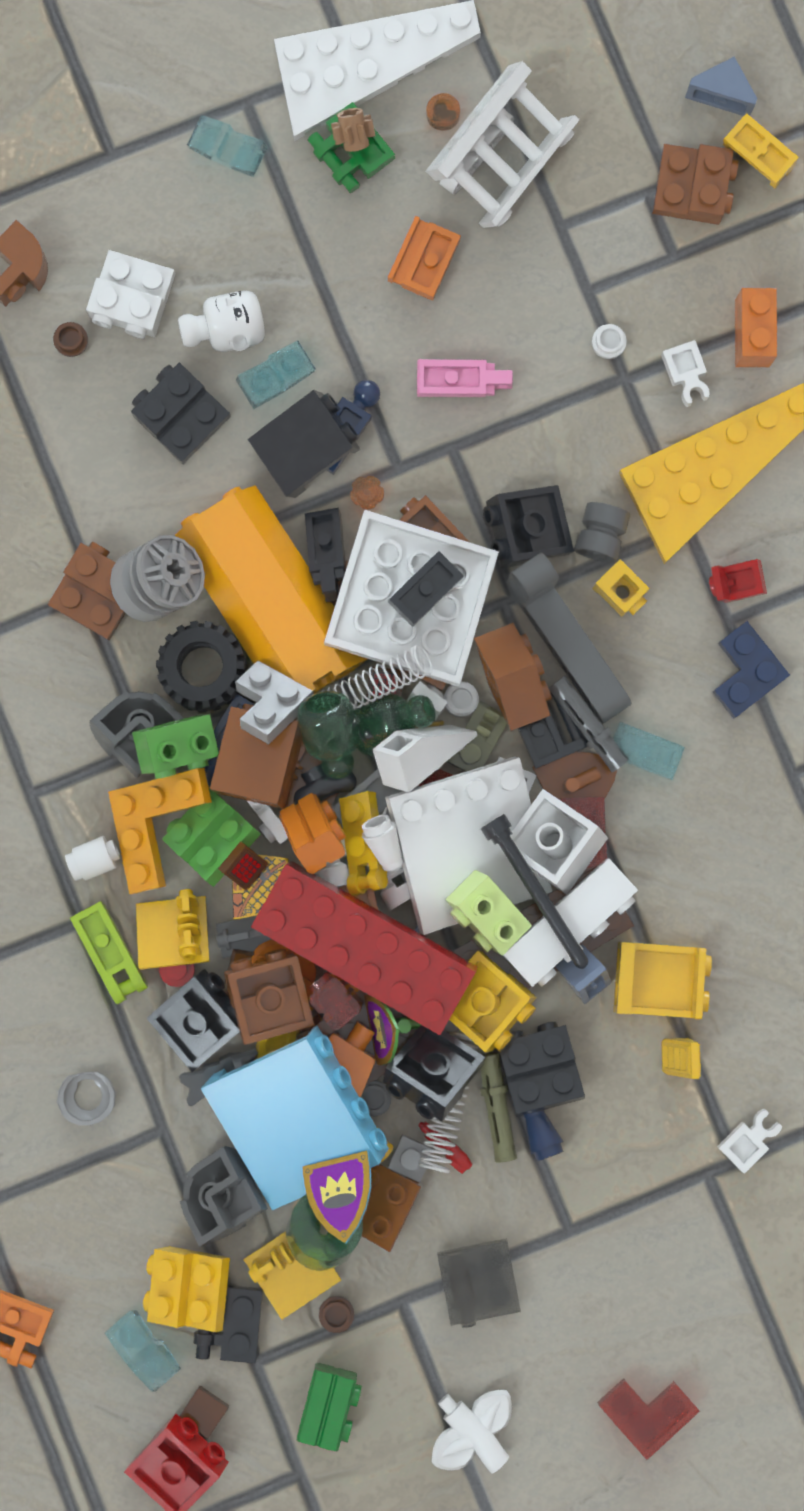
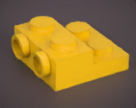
M477 951L469 960L470 963L478 967L449 1020L485 1053L493 1051L494 1048L501 1051L512 1039L513 1034L509 1030L515 1023L519 1021L523 1024L534 1013L536 1007L532 1003L537 997L512 974H507L486 954L482 951Z
M172 1246L154 1249V1254L149 1257L146 1266L147 1273L151 1276L150 1290L146 1292L143 1299V1309L148 1312L147 1322L175 1328L187 1326L211 1332L222 1331L230 1257Z

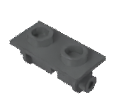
M256 916L216 924V938L218 947L221 949L222 958L231 957L233 948L253 952L260 944L271 940V938L251 928Z

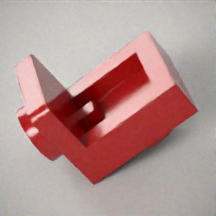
M759 559L725 567L718 565L711 568L713 576L709 577L710 590L713 596H717V600L720 602L730 603L767 594L762 563Z

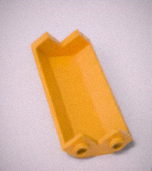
M254 485L245 489H241L240 486L235 487L225 493L221 501L202 513H194L181 522L183 528L174 536L184 539L197 552L205 573L204 588L253 664L257 661L264 663L312 690L314 696L325 686L348 676L368 659L323 645L335 608L332 602L326 603L321 585H314L308 565L257 486Z

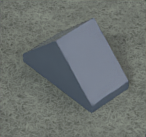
M735 56L691 78L685 95L686 99L744 116L746 113L751 115L757 101V97Z
M581 944L583 952L588 958V965L585 968L579 969L572 960L567 963L565 959L555 967L580 1000L586 1004L612 982L603 964Z

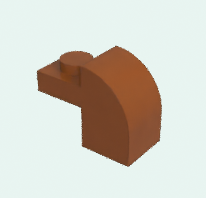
M15 220L0 236V257L10 265L0 276V303L5 307L11 301L16 302L23 296L28 283L40 291L48 275L47 258L38 240L19 221Z

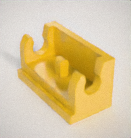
M747 113L723 139L724 147L732 148L771 181L769 185L774 189L777 188L783 177H787L793 170L799 158Z

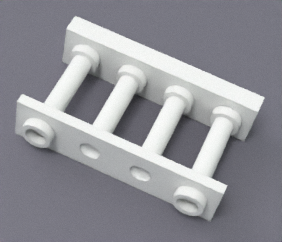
M523 61L511 64L505 69L425 171L434 181L454 178L488 212L479 222L483 228L499 227L508 220L512 214L510 208L556 149L564 146L574 135L572 129L579 121L575 115L561 118L558 121L526 88L527 83L525 79L532 70ZM510 98H517L550 132L539 147L505 115L506 110L503 107ZM489 125H496L529 158L518 173L484 141L485 136L483 133ZM469 151H475L508 184L497 200L463 168L464 163L462 159Z

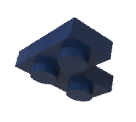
M746 621L718 643L739 671L712 692L734 719L789 677L790 674L749 622Z

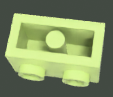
M474 870L445 899L453 908L450 912L451 916L462 927L466 928L469 926L475 932L472 939L486 953L492 950L503 956L532 927L530 922L492 879L477 870Z

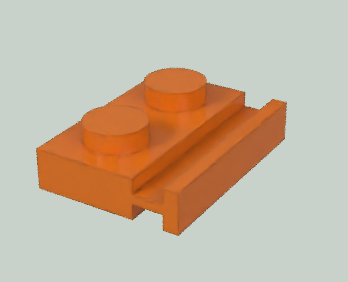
M415 216L388 275V282L399 284L402 288L433 301L459 245L461 235L434 223H427L420 220V217Z

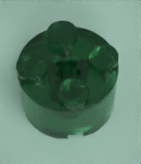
M306 1194L294 1207L287 1223L286 1239L291 1253L301 1265L312 1270L323 1271L337 1267L349 1259L362 1236L363 1220H361L359 1227L347 1244L329 1232L323 1235L320 1233L322 1224L316 1218Z

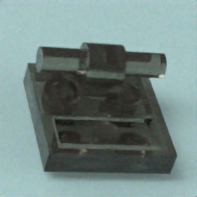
M507 1239L437 1252L451 1326L461 1324L462 1328H469L475 1326L478 1320L521 1312Z

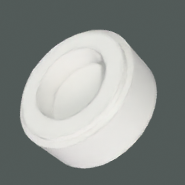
M461 681L459 686L450 685L444 695V700L448 702L446 709L456 717H466L472 714L479 703V695L476 688L470 683Z

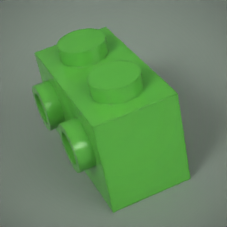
M210 714L195 715L132 732L141 773L155 774L156 779L177 774L175 769L177 767L187 765L188 770L208 766L207 759L218 757L219 754Z

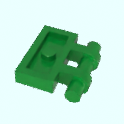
M351 102L341 111L358 107L353 102ZM336 114L326 121V128L332 135L324 140L317 131L311 134L307 141L314 148L313 153L320 162L324 161L332 170V177L338 185L343 184L349 193H353L360 186L353 176L355 172L360 169L367 179H370L395 159V153L375 130V136L368 137V147L358 151H346L351 158L343 164L334 153L340 146L344 149L343 143L336 145L333 137L331 123L338 122Z

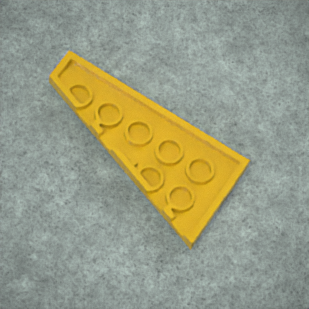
M804 383L620 469L619 474L664 564L804 430Z

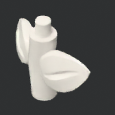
M494 1390L481 1395L474 1401L472 1410L462 1401L456 1403L449 1394L441 1398L438 1405L446 1413L443 1419L451 1427L444 1430L435 1441L432 1452L433 1465L444 1470H459L470 1462L476 1452L491 1474L498 1471L509 1459V1455L494 1435L507 1426L511 1417L512 1403L508 1391Z

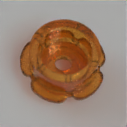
M374 476L355 479L352 483L353 490L350 492L352 502L363 509L375 508L378 502L380 503L384 498V489L380 486L381 482ZM369 489L370 494L365 495L364 490Z

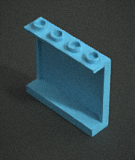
M318 1025L313 1027L306 1037L228 1073L225 1069L214 1073L201 1088L272 1210L307 1196L302 1166L369 1151L372 1168L380 1164L389 1149L383 1131L376 1127L369 1115L367 1103L356 1093L351 1084L349 1072L340 1065L333 1053L331 1041L322 1034Z

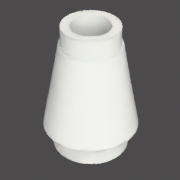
M379 815L367 820L362 825L364 831L362 838L380 865H382L383 870L392 871L399 868L403 864L395 822L390 821L388 815Z

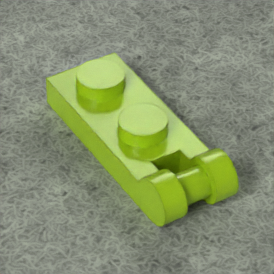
M103 901L70 917L106 988L117 1005L127 1000L126 996L137 990L140 993L148 988L143 974L136 965ZM125 969L129 979L119 984L114 974Z

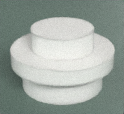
M602 325L593 334V350L604 359H614L620 356L626 347V335L616 325Z

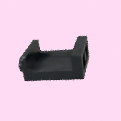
M312 390L248 438V441L286 497L296 498L306 491L305 485L349 453H356L360 450L356 443V440L359 439L358 434L349 422L343 424L336 413L340 408L329 393L324 395L322 392Z

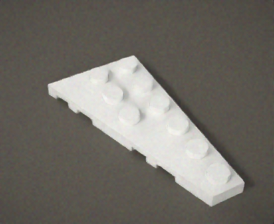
M474 0L274 39L294 142L304 137L305 133L319 125L321 127L325 125L326 121L351 102L359 106L397 85L398 81L412 73L415 75L424 70L426 65L440 57L445 58L478 40L481 32Z

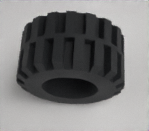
M192 621L189 626L184 627L183 624L176 628L177 632L173 635L169 633L165 637V645H160L158 650L160 656L159 660H156V668L159 672L157 676L164 691L177 704L191 711L207 712V710L212 709L216 711L221 709V706L226 703L229 705L236 694H240L236 691L235 681L246 672L247 666L246 658L237 639L221 625L218 627L209 621H205V623ZM211 648L222 659L223 668L220 676L216 681L207 686L196 687L189 684L182 674L184 659L195 649Z

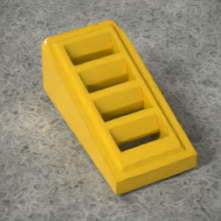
M665 1038L662 1040V1071L667 1075L699 1079L701 1077L700 1044L689 1038Z

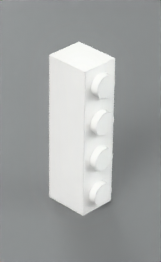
M608 858L554 906L583 950L580 943L589 935L596 938L610 925L606 919L615 911L620 915L636 901L632 895L638 889ZM544 916L503 955L532 987L536 983L541 987L545 985L557 973L554 967L563 958L567 963L571 961V958Z

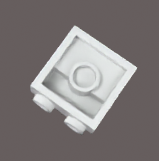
M108 250L100 278L95 280L86 308L89 317L94 324L103 328L111 329L112 325L124 328L125 332L133 337L143 339L145 335L155 338L176 274L175 270Z

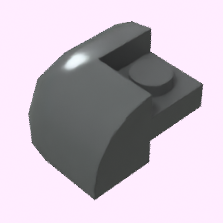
M126 691L113 699L89 723L95 739L110 757L114 755L138 778L142 773L132 732L184 718L164 698L155 692L150 694L141 691L131 693Z
M221 1147L195 1164L186 1173L188 1178L184 1185L183 1200L180 1201L183 1215L199 1247L214 1243L247 1226L246 1223L268 1209L252 1175L234 1148Z

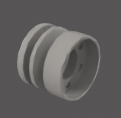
M162 535L120 557L112 568L110 585L113 597L120 609L131 618L142 622L157 621L197 600L204 587L205 573L200 557L190 544L184 539L173 535Z

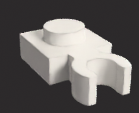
M694 340L663 351L661 356L672 386L683 385L684 390L682 391L681 398L686 407L691 406L692 398L690 397V392L693 390L700 392L703 401H706L710 395L709 388L704 382L699 380V377L705 376L707 371L696 341Z
M247 801L263 821L259 829L269 842L273 843L277 840L280 845L285 844L289 840L282 822L273 810L267 805Z
M765 1109L755 1114L753 1125L750 1128L741 1122L717 1146L744 1174L769 1150L762 1141L766 1137L776 1136L782 1129V1126L777 1122L769 1129L763 1128L762 1121L769 1114Z

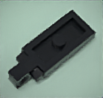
M339 507L305 513L309 572L314 585L321 584L322 594L325 596L326 603L337 601L339 595L338 581L343 580L346 571L342 519Z

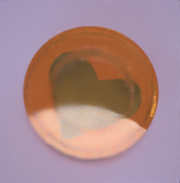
M447 93L433 96L426 108L428 123L434 129L440 131L450 130L455 127L460 118V105L457 99Z

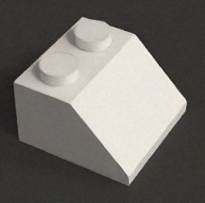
M542 789L512 830L513 834L510 835L531 870L566 895L608 839L596 824L544 789Z

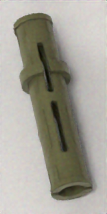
M499 1052L483 1054L486 1058L484 1065L480 1069L483 1086L480 1088L481 1096L485 1097L494 1148V1159L497 1163L517 1159L506 1098V1092L509 1091L508 1084L503 1081Z

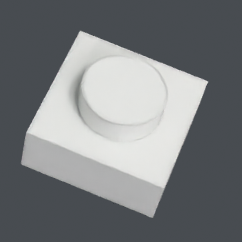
M421 681L413 689L407 700L408 703L432 721H436L448 703L443 699L444 696L440 690L430 684L426 686Z

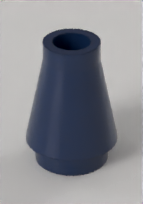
M544 1110L524 1115L530 1153L535 1154L537 1162L564 1152L561 1143L564 1141Z

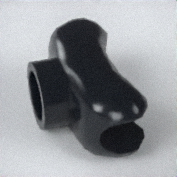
M326 762L301 774L306 785L295 792L294 804L297 805L298 800L310 793L316 794L319 800L323 801L337 793L351 792L356 787L357 778L351 770L344 767L330 771Z

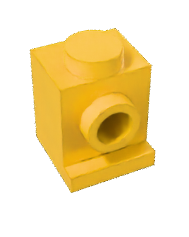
M620 559L595 583L592 589L622 617L628 611L634 615L645 605L647 600L643 596L650 588ZM624 587L628 591V597L624 599L619 598L616 594V589Z

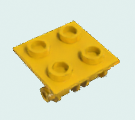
M183 889L179 891V896L176 899L136 903L139 970L210 962L206 896L196 897L193 895V890Z
M304 1220L243 1259L250 1269L248 1273L254 1283L258 1282L281 1320L342 1281Z

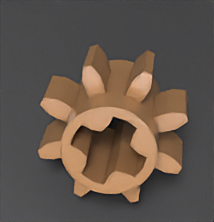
M350 108L337 114L338 122L331 123L336 145L343 143L345 151H358L368 147V137L375 136L371 115L364 116L361 108Z

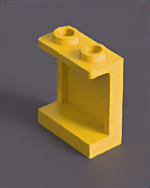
M618 942L613 1012L618 1014L702 1019L703 1012H708L710 1000L709 991H704L705 977H710L712 958L706 955V948Z

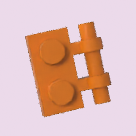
M0 1289V1332L15 1338L13 1346L0 1341V1357L7 1359V1364L17 1367L20 1364L32 1369L37 1355L25 1351L26 1343L37 1347L42 1344L54 1310Z

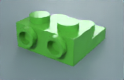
M209 787L212 803L190 808L181 818L171 821L167 827V834L162 840L206 882L214 887L224 876L218 868L241 841L250 847L261 833L223 798L210 790Z

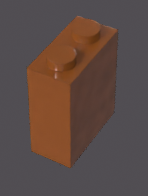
M243 704L242 709L231 707L210 790L219 795L285 809L306 727L299 721H296V717L270 744H267L241 729L240 718L254 705Z

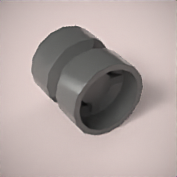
M587 503L582 523L587 529L581 530L578 535L574 551L593 560L607 563L618 562L622 548V541L618 536L626 533L630 513L605 503Z

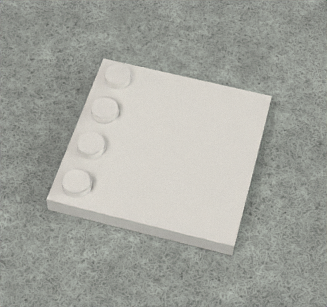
M364 510L323 645L383 663L384 660L389 662L391 657L397 658V654L403 655L405 650L411 652V647L418 645L425 650L432 664L431 674L425 676L459 686L499 552ZM440 551L464 577L412 627L388 603V600ZM417 647V649L420 651L424 659L426 673H429L430 667L425 654L422 652V650ZM416 652L417 660L422 669L424 670L421 658ZM406 653V659L409 663V666L414 671V673L417 674L416 667L411 656L408 653ZM399 656L402 669L409 671L404 659ZM392 659V666L399 668L398 664Z
M514 756L418 786L410 792L402 791L385 797L390 819L396 824L403 859L402 866L419 933L425 935L458 924L450 914L453 908L445 899L474 870L488 875L514 905L532 899L499 844L494 845L491 839L488 841L481 831L482 827L503 814L506 815L512 826L509 828L512 831L531 806L519 757ZM533 871L545 892H552L551 884Z

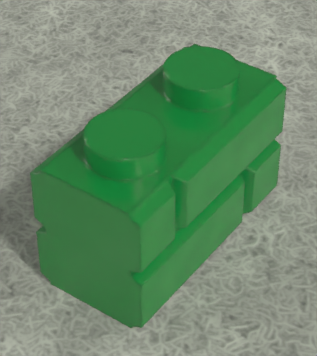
M322 1363L315 1364L296 1440L298 1442L319 1446L320 1448L335 1452L339 1450L341 1441L348 1443L353 1421L348 1420L347 1415L350 1406L357 1407L362 1385L356 1384L357 1373Z

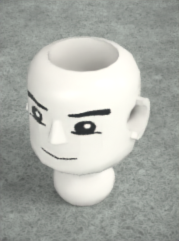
M238 291L210 297L203 304L204 315L184 314L178 318L182 342L186 347H195L201 341L209 340L212 348L216 351H242L248 347L258 345L265 336L260 304L257 296L250 291Z

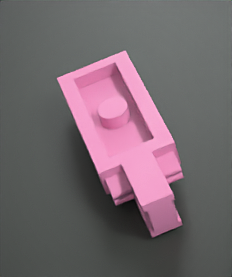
M417 360V397L494 396L495 390L512 389L513 371L495 370V363H487V360Z

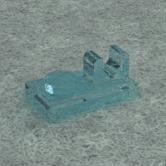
M620 722L613 739L624 754L629 757L626 763L673 780L685 747Z

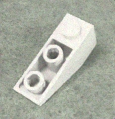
M454 725L395 731L373 749L383 785L405 792L412 791L434 771L440 769L452 756L463 750L469 742L477 737V732Z

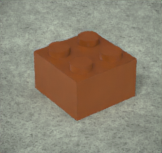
M514 623L475 637L474 640L489 689L510 730H515L550 716L547 701L552 700L545 680L540 681V675L544 674V669L538 655L531 656L533 649L526 633L520 635Z

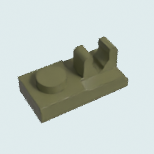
M480 701L465 727L466 729L476 731L477 737L447 762L464 772L484 766L507 725L502 713Z

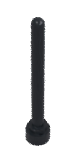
M503 814L482 827L481 831L488 841L491 839L494 845L499 844L574 965L579 969L585 968L588 965V958L510 837L513 833L509 827L512 825L506 815Z

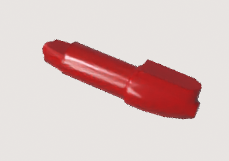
M426 1121L418 1124L419 1129L424 1134L439 1133L427 1127L429 1123ZM424 1135V1137L429 1141L440 1142ZM434 1136L436 1138L451 1142L447 1137ZM433 1144L454 1153V1155L445 1154V1158L451 1160L452 1163L450 1165L461 1174L472 1167V1162L468 1155L457 1144H455V1147Z

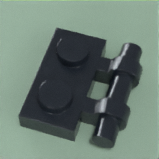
M227 1286L223 1332H211L201 1329L195 1331L193 1343L197 1345L195 1358L201 1360L210 1359L211 1346L218 1345L221 1346L220 1360L256 1363L263 1295L262 1288Z

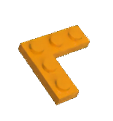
M197 768L108 792L129 894L166 887L152 818L212 803L205 768Z

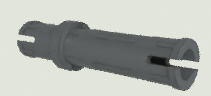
M566 675L548 688L588 740L586 745L590 749H595L611 773L629 760V757L624 754L611 737L612 731L610 728H604L587 703L568 681Z

